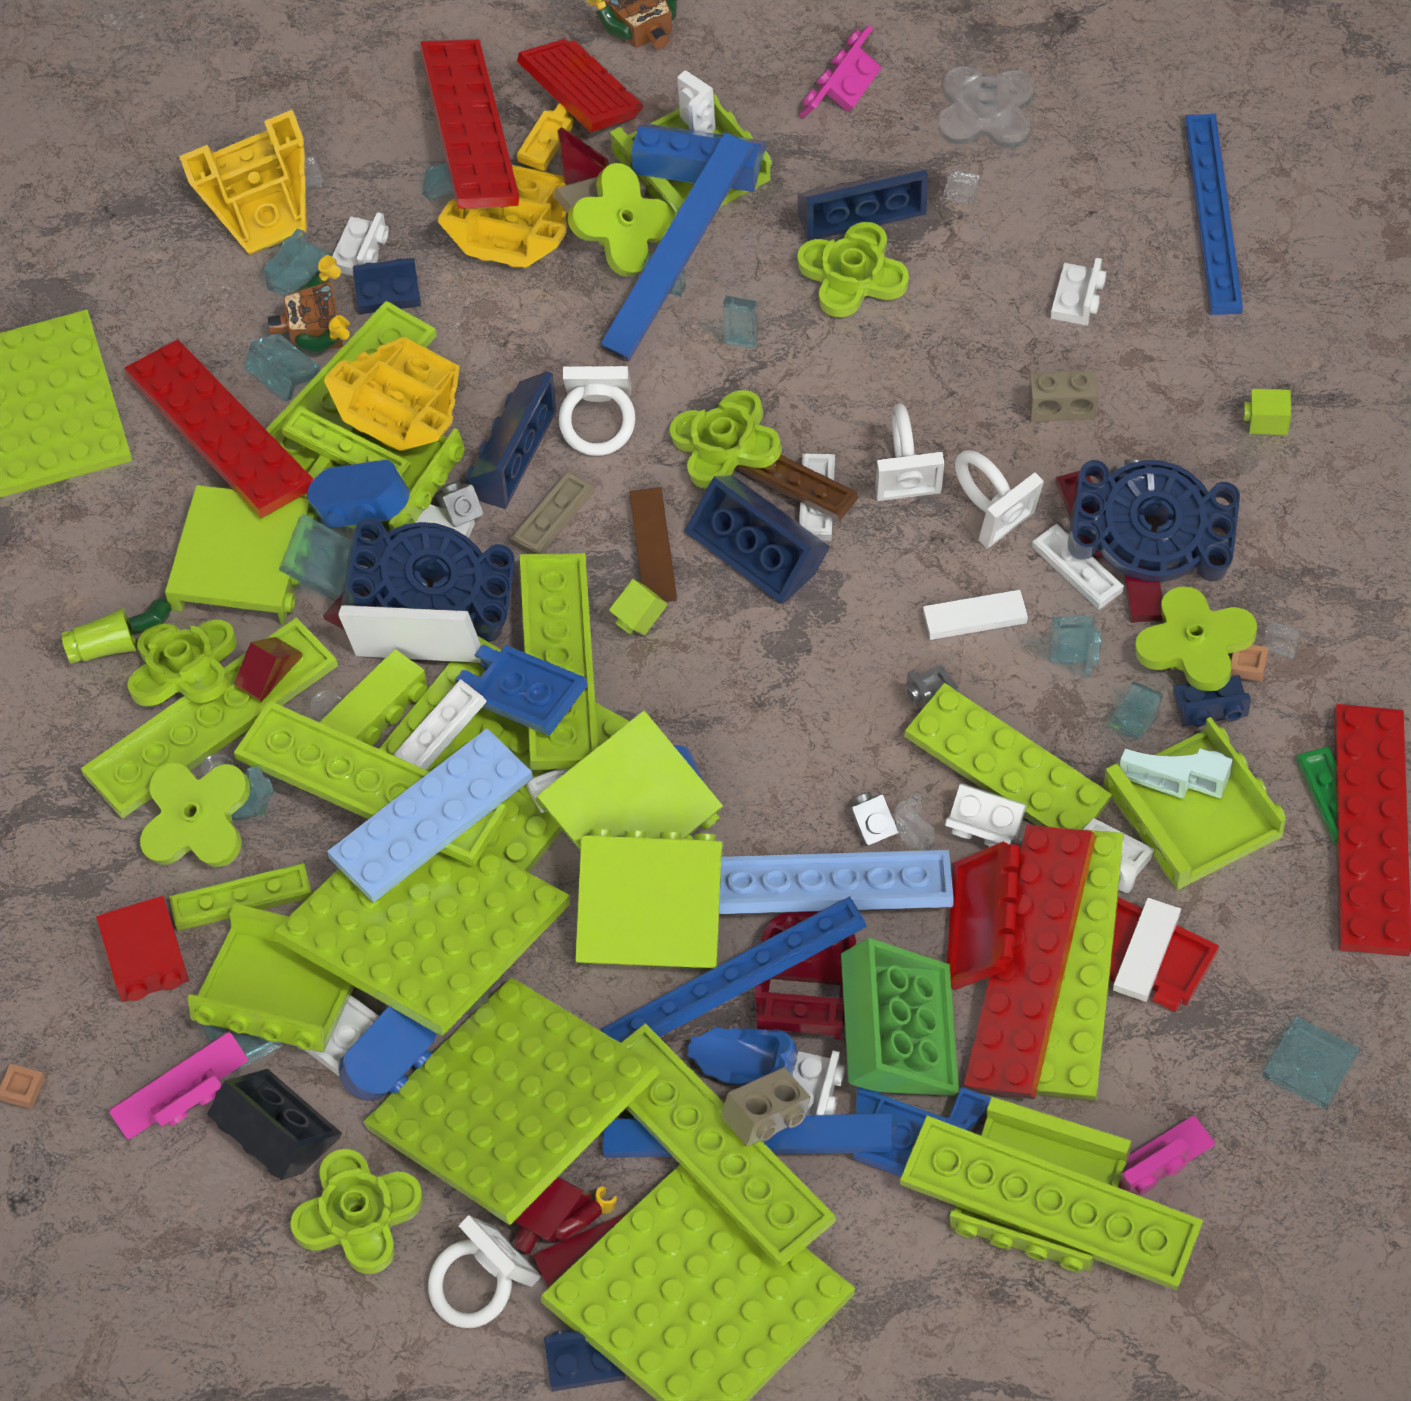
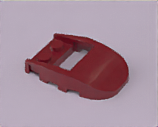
M785 912L776 916L766 926L760 942L762 943L819 912ZM855 934L755 986L757 1029H777L790 1032L834 1035V1040H840L845 1026L841 953L856 945ZM771 979L840 985L839 998L771 993L769 990Z

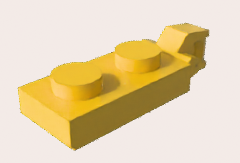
M560 103L554 111L544 110L517 152V162L545 172L559 149L557 131L563 127L570 132L574 124L573 115Z

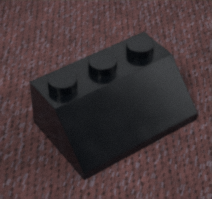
M269 1069L224 1080L207 1113L217 1123L221 1131L232 1136L242 1145L246 1153L257 1158L267 1167L271 1175L279 1178L281 1181L303 1174L342 1135L335 1126Z

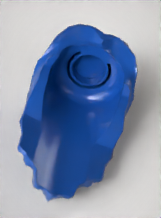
M714 1027L700 1037H691V1042L687 1045L689 1050L688 1058L697 1062L696 1066L700 1068L702 1074L718 1079L722 1083L739 1087L783 1067L793 1076L797 1062L796 1044L786 1032L777 1029H723Z

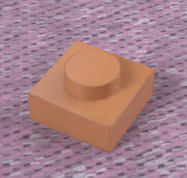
M1251 645L1245 650L1234 652L1231 661V676L1240 675L1242 679L1263 682L1269 647Z
M10 1063L0 1085V1101L32 1110L45 1081L43 1072Z

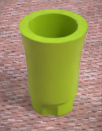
M122 607L106 616L61 633L63 646L71 664L82 660L86 662L108 655L137 651L135 636L125 608Z

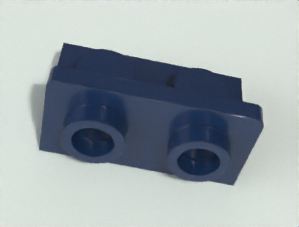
M414 258L365 263L352 267L359 315L375 313L385 301L400 309L421 306Z
M1240 675L1231 676L1229 682L1223 688L1216 691H1201L1194 688L1190 683L1173 687V696L1182 727L1190 725L1204 726L1206 719L1209 717L1214 722L1221 720L1236 721L1249 714L1251 698L1249 693L1244 692Z
M559 1330L552 1333L551 1336L544 1337L552 1392L626 1380L625 1373L585 1340L586 1337L579 1331Z

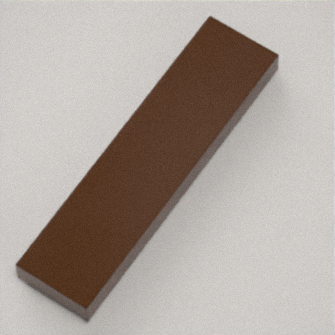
M780 455L775 463L764 468L736 466L738 472L837 521H841L858 499L857 491L783 455Z
M662 488L629 491L641 583L646 585L664 601H677Z

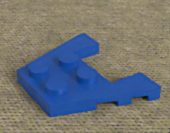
M857 1086L856 1114H892L893 1152L853 1153V1159L901 1177L926 1116L970 1131L986 1114L991 1097L962 1087L949 1118H944L881 1095L880 1092Z

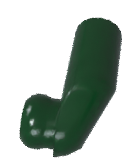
M156 599L152 601L144 613L129 617L133 633L165 623L170 616L171 605L164 599Z

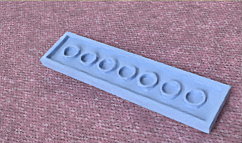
M949 850L722 857L719 914L823 911L849 896L858 910L953 907Z

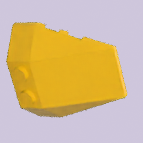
M293 110L264 121L267 128L266 131L213 152L208 145H205L179 156L189 184L249 255L307 232L304 137Z
M512 165L520 196L519 206L457 209L454 198L448 202L439 215L438 223L466 255L477 257L482 261L504 263L510 267L527 268L556 249L567 233L566 211L554 197L555 189L566 186L561 175Z
M402 337L379 346L375 353L367 354L363 352L358 355L357 360L348 362L345 359L338 362L326 375L324 382L344 422L353 426L357 431L367 433L382 441L384 445L402 451L439 441L451 427L460 366L410 339Z

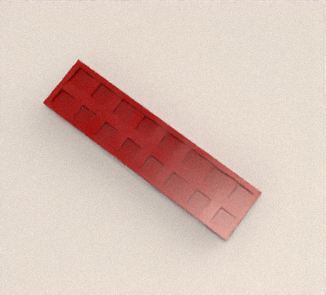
M480 39L420 41V54L457 209L519 206L520 196Z
M179 339L124 367L126 377L260 518L308 492V488L311 482L314 481V478Z
M1336 704L1334 708V751L1336 761V827L1338 831L1339 950L1409 957L1411 953V907L1404 710Z
M1026 825L1020 850L1019 870L1015 872L1018 874L1017 901L1013 903L1017 906L1015 933L1011 934L1015 937L1014 957L1012 962L1006 964V971L989 978L964 1082L966 1089L974 1092L1035 1099L1096 840L1093 831Z

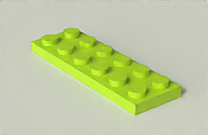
M946 683L940 687L905 730V738L984 791L1027 804L1023 817L1036 826L1084 829L1093 818L1097 819L1111 801L1112 794Z

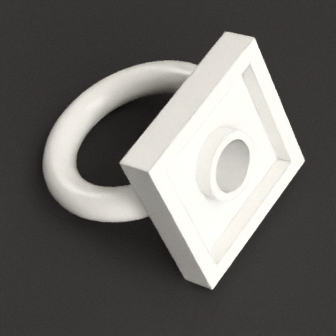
M628 366L563 367V381L567 396L559 411V427L566 442L575 450L590 456H603L620 449L629 440L635 426V410L628 397L631 396V380ZM582 398L590 402H605L614 399L618 403L622 411L623 421L619 432L612 439L603 443H590L581 439L576 434L572 426L571 417L575 405Z
M896 404L892 409V434L896 458L877 460L875 483L877 501L939 494L942 490L944 472L943 453L922 455L914 453L913 435L907 408L903 404Z
M965 450L959 453L955 461L956 474L968 497L978 508L986 513L978 541L988 549L1035 512L1044 481L1036 473H1033L1011 490L1003 474L987 457L973 450ZM968 463L978 467L993 483L998 494L992 501L974 483L968 469Z
M468 1215L459 1227L470 1239L459 1241L446 1248L435 1260L428 1279V1293L433 1308L447 1323L460 1328L479 1327L496 1318L509 1299L512 1280L532 1287L542 1277L495 1226ZM467 1254H474L478 1262L493 1276L497 1277V1287L492 1300L486 1307L474 1313H462L453 1309L446 1301L443 1293V1279L448 1267L457 1258Z

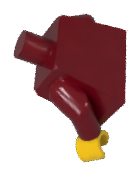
M558 1176L514 1221L521 1226L511 1245L527 1254H531L540 1236L555 1243L559 1240H566L588 1227L602 1213H611L615 1209L617 1196H614L610 1201L602 1200L601 1198L605 1196L607 1188L601 1186L596 1191L595 1200H590L591 1194Z

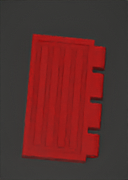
M561 39L521 51L518 54L517 63L589 132L634 119L643 108V104L630 91H626V88L612 74L608 73L593 56H589V53L575 40L568 42L566 39Z
M1002 841L953 863V907H950L946 961L947 964H950L951 989L953 990L1006 971V964L1013 961L1015 937L1011 934L1015 933L1017 906L1013 903L1017 901L1018 874L1015 873L1019 870L1020 847L1018 845H1009Z
M1120 897L1117 900L1109 980L1114 983L1143 911V908ZM1176 925L1151 989L1156 991L1152 1001L1173 1012H1176L1180 1004L1187 1007L1215 959L1220 945Z

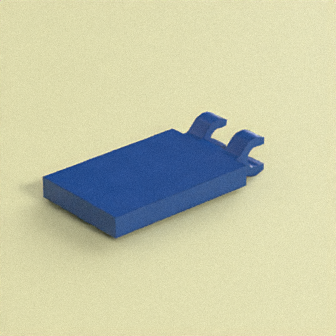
M481 645L474 655L476 658L483 660L480 667L486 670L484 674L479 677L467 670H462L455 679L457 683L461 679L485 698L487 702L482 708L549 736L588 686L583 676L505 645L501 652L495 651L486 645Z

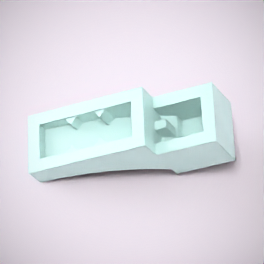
M1125 749L1120 761V767L1130 781L1183 799L1188 788L1221 799L1230 777L1233 759L1225 757L1220 752L1199 749L1198 754L1188 756H1157Z

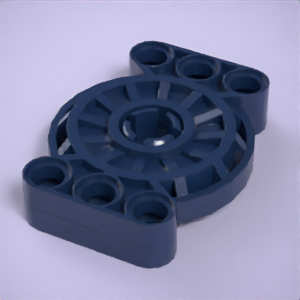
M1090 460L1082 466L1075 484L1068 550L1073 557L1080 560L1091 558L1099 550L1102 556L1115 569L1129 577L1143 581L1163 582L1177 579L1191 572L1194 568H1197L1205 580H1221L1227 573L1233 560L1240 492L1234 484L1229 482H1219L1208 492L1204 484L1191 472L1176 464L1161 460H1143L1129 463L1112 474L1103 462ZM1093 476L1097 478L1100 483H1090L1089 481H1087L1086 477ZM1215 498H1224L1228 501L1229 505H1221ZM1082 507H1092L1096 513H1086ZM1144 516H1157L1161 519L1163 525L1158 526L1156 533L1151 532L1152 525L1146 522ZM1218 527L1222 529L1226 535H1217L1213 532L1212 528ZM1086 536L1092 543H1081L1077 537ZM1208 558H1217L1221 561L1222 565L1215 566L1210 563Z
M365 518L357 523L350 544L342 606L467 611L477 636L487 642H491L500 636L508 616L515 561L514 554L510 548L502 544L492 545L482 553L479 547L467 536L453 528L438 523H410L392 529L387 533L382 523L378 520ZM422 577H428L435 581L432 588L426 587L427 581Z

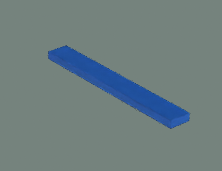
M1216 114L1185 115V130L1210 315L1242 314L1243 303Z
M727 132L724 133L602 340L601 346L630 361L754 150L752 144Z
M849 896L600 1030L621 1043L646 1023L661 1037L867 927L866 922Z
M892 1114L806 1115L805 1119L794 1128L787 1127L775 1133L770 1139L762 1142L774 1154L893 1152ZM614 1119L604 1129L603 1154L605 1158L672 1156L637 1119Z

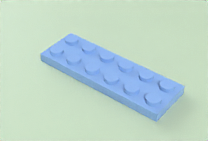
M485 729L328 850L329 859L374 903L532 780V771L492 732Z

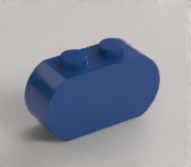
M379 460L324 470L311 482L307 498L323 524L328 528L357 525L360 520L365 518H373L378 521L393 518L407 504L409 489L391 461Z
M389 1006L339 1060L338 1072L343 1086L353 1096L367 1101L382 1099L389 1090L396 1094L409 1080L404 1075L413 1065L419 1069L432 1055L428 1048L435 1041L436 1033Z

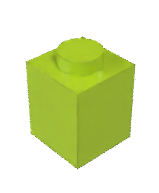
M1251 389L1250 401L1243 404V421H1249V434L1288 435L1291 421V390Z
M632 579L609 611L618 617L615 623L627 633L631 634L635 630L646 635L668 603L646 585Z

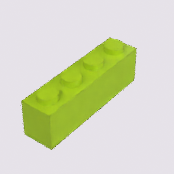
M394 649L319 723L373 746L379 740L381 733L390 724L397 723L404 711L413 702H418L428 688L425 670Z

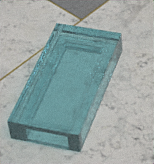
M725 296L723 302L724 342L731 345L755 348L758 341L757 301Z

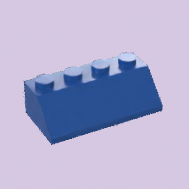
M648 123L638 126L632 147L633 171L637 175L696 183L723 135ZM737 137L752 144L754 150L731 189L754 192L767 141Z

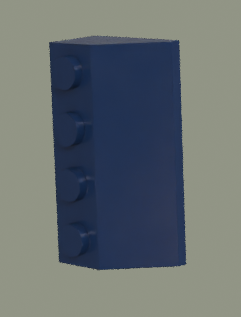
M919 167L901 169L892 173L870 176L857 181L839 183L835 186L797 194L798 216L807 241L846 233L850 227L861 222L882 225L926 215L928 173L925 169Z
M546 371L519 381L514 393L510 392L508 394L501 417L497 416L494 420L489 440L482 443L479 459L475 466H470L466 475V484L473 485L479 501L503 509L507 508L557 412L553 373Z
M733 475L713 477L684 530L685 533L781 604L785 603L816 574L830 549L828 544Z

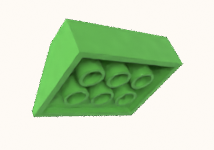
M867 938L841 953L849 1084L875 1092L946 1096L959 1094L950 964L871 938Z

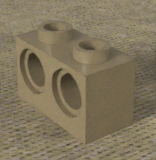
M1095 371L1030 373L1029 405L1031 422L1095 419L1098 397Z
M783 1067L728 1092L721 1117L742 1142L749 1146L759 1140L766 1141L775 1133L787 1127L794 1128L798 1126L806 1117V1110L811 1096L788 1070Z

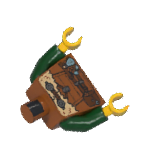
M586 0L590 5L597 6L598 10L596 13L608 34L622 40H627L634 47H640L651 42L656 49H661L669 43L670 37L668 34L672 31V20L676 18L677 0H605V2L604 0Z
M330 255L323 256L318 263V269L321 272H316L306 284L283 298L286 314L267 317L271 335L289 332L292 348L296 350L302 349L315 354H321L328 348L343 347L342 340H347L350 332L346 329L350 322L337 314L332 282H329L328 279L329 277L336 279L341 275L340 268L336 266V259Z

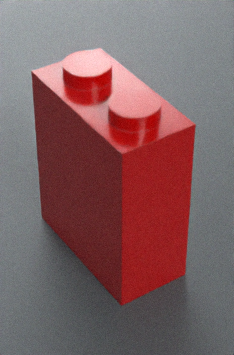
M163 895L96 916L121 1002L140 1000L146 997L147 994L163 989L172 990L179 987L182 983L189 982Z

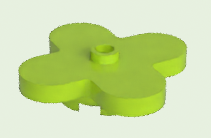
M613 163L602 170L597 177L598 197H584L578 200L569 210L568 223L577 237L586 241H598L605 247L606 260L614 272L621 276L630 277L646 267L649 260L647 242H661L675 218V213L671 206L663 200L642 198L639 180L635 172L627 165Z
M861 222L853 225L848 229L844 238L834 242V239L831 241L824 239L810 240L804 243L798 251V268L800 272L807 278L823 282L819 290V304L826 314L833 317L842 318L854 314L860 308L865 296L882 300L897 299L905 294L909 286V272L901 262L884 256L887 249V235L883 228L871 222Z
M748 390L734 391L722 399L718 408L708 412L705 409L702 411H686L676 416L671 422L669 431L675 447L692 453L687 463V469L691 481L696 486L707 489L714 476H731L737 465L764 468L772 465L779 459L782 453L779 435L774 429L759 425L764 412L761 400L754 392Z
M1176 587L1168 591L1162 599L1161 615L1164 623L1148 627L1139 633L1136 638L1135 654L1138 661L1147 668L1154 670L1171 668L1174 670V667L1184 671L1187 681L1194 688L1201 691H1216L1223 688L1231 678L1232 664L1229 654L1245 650L1254 643L1257 635V622L1250 612L1242 608L1230 607L1211 611L1206 598L1200 591L1192 587Z
M210 620L198 627L190 625L191 630H180L168 623L146 629L137 641V647L146 664L132 673L127 683L133 701L141 706H154L164 702L177 692H181L189 700L197 703L210 702L220 697L227 689L228 678L223 666L219 662L230 655L237 645V637L231 624L224 620Z
M171 762L159 767L150 780L149 790L153 800L160 807L161 812L142 831L140 845L143 853L153 862L160 865L172 864L190 850L200 860L212 867H223L234 861L241 850L242 840L239 831L232 823V814L245 804L250 794V782L245 773L236 766L224 764L213 768L198 780L195 774L181 763Z
M351 1149L336 1150L326 1156L320 1166L319 1175L324 1190L322 1196L299 1205L291 1217V1230L294 1239L301 1247L312 1251L342 1245L347 1261L354 1270L363 1274L381 1272L390 1265L395 1254V1245L390 1227L408 1221L417 1215L423 1203L421 1186L415 1177L405 1172H392L375 1177L370 1173L368 1164L360 1153Z

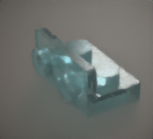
M297 228L291 237H287L284 240L279 252L274 258H270L264 267L267 289L283 297L295 292L306 284L316 272H321L318 269L320 259L325 255L332 257V254L306 242L304 231Z
M279 333L251 342L245 363L246 370L284 401L292 399L296 385L312 380L320 372L321 368Z
M1053 617L1049 647L1050 662L1072 664L1076 661H1083L1084 678H1090L1093 666L1099 665L1098 649H1101L1100 629H1094V617Z

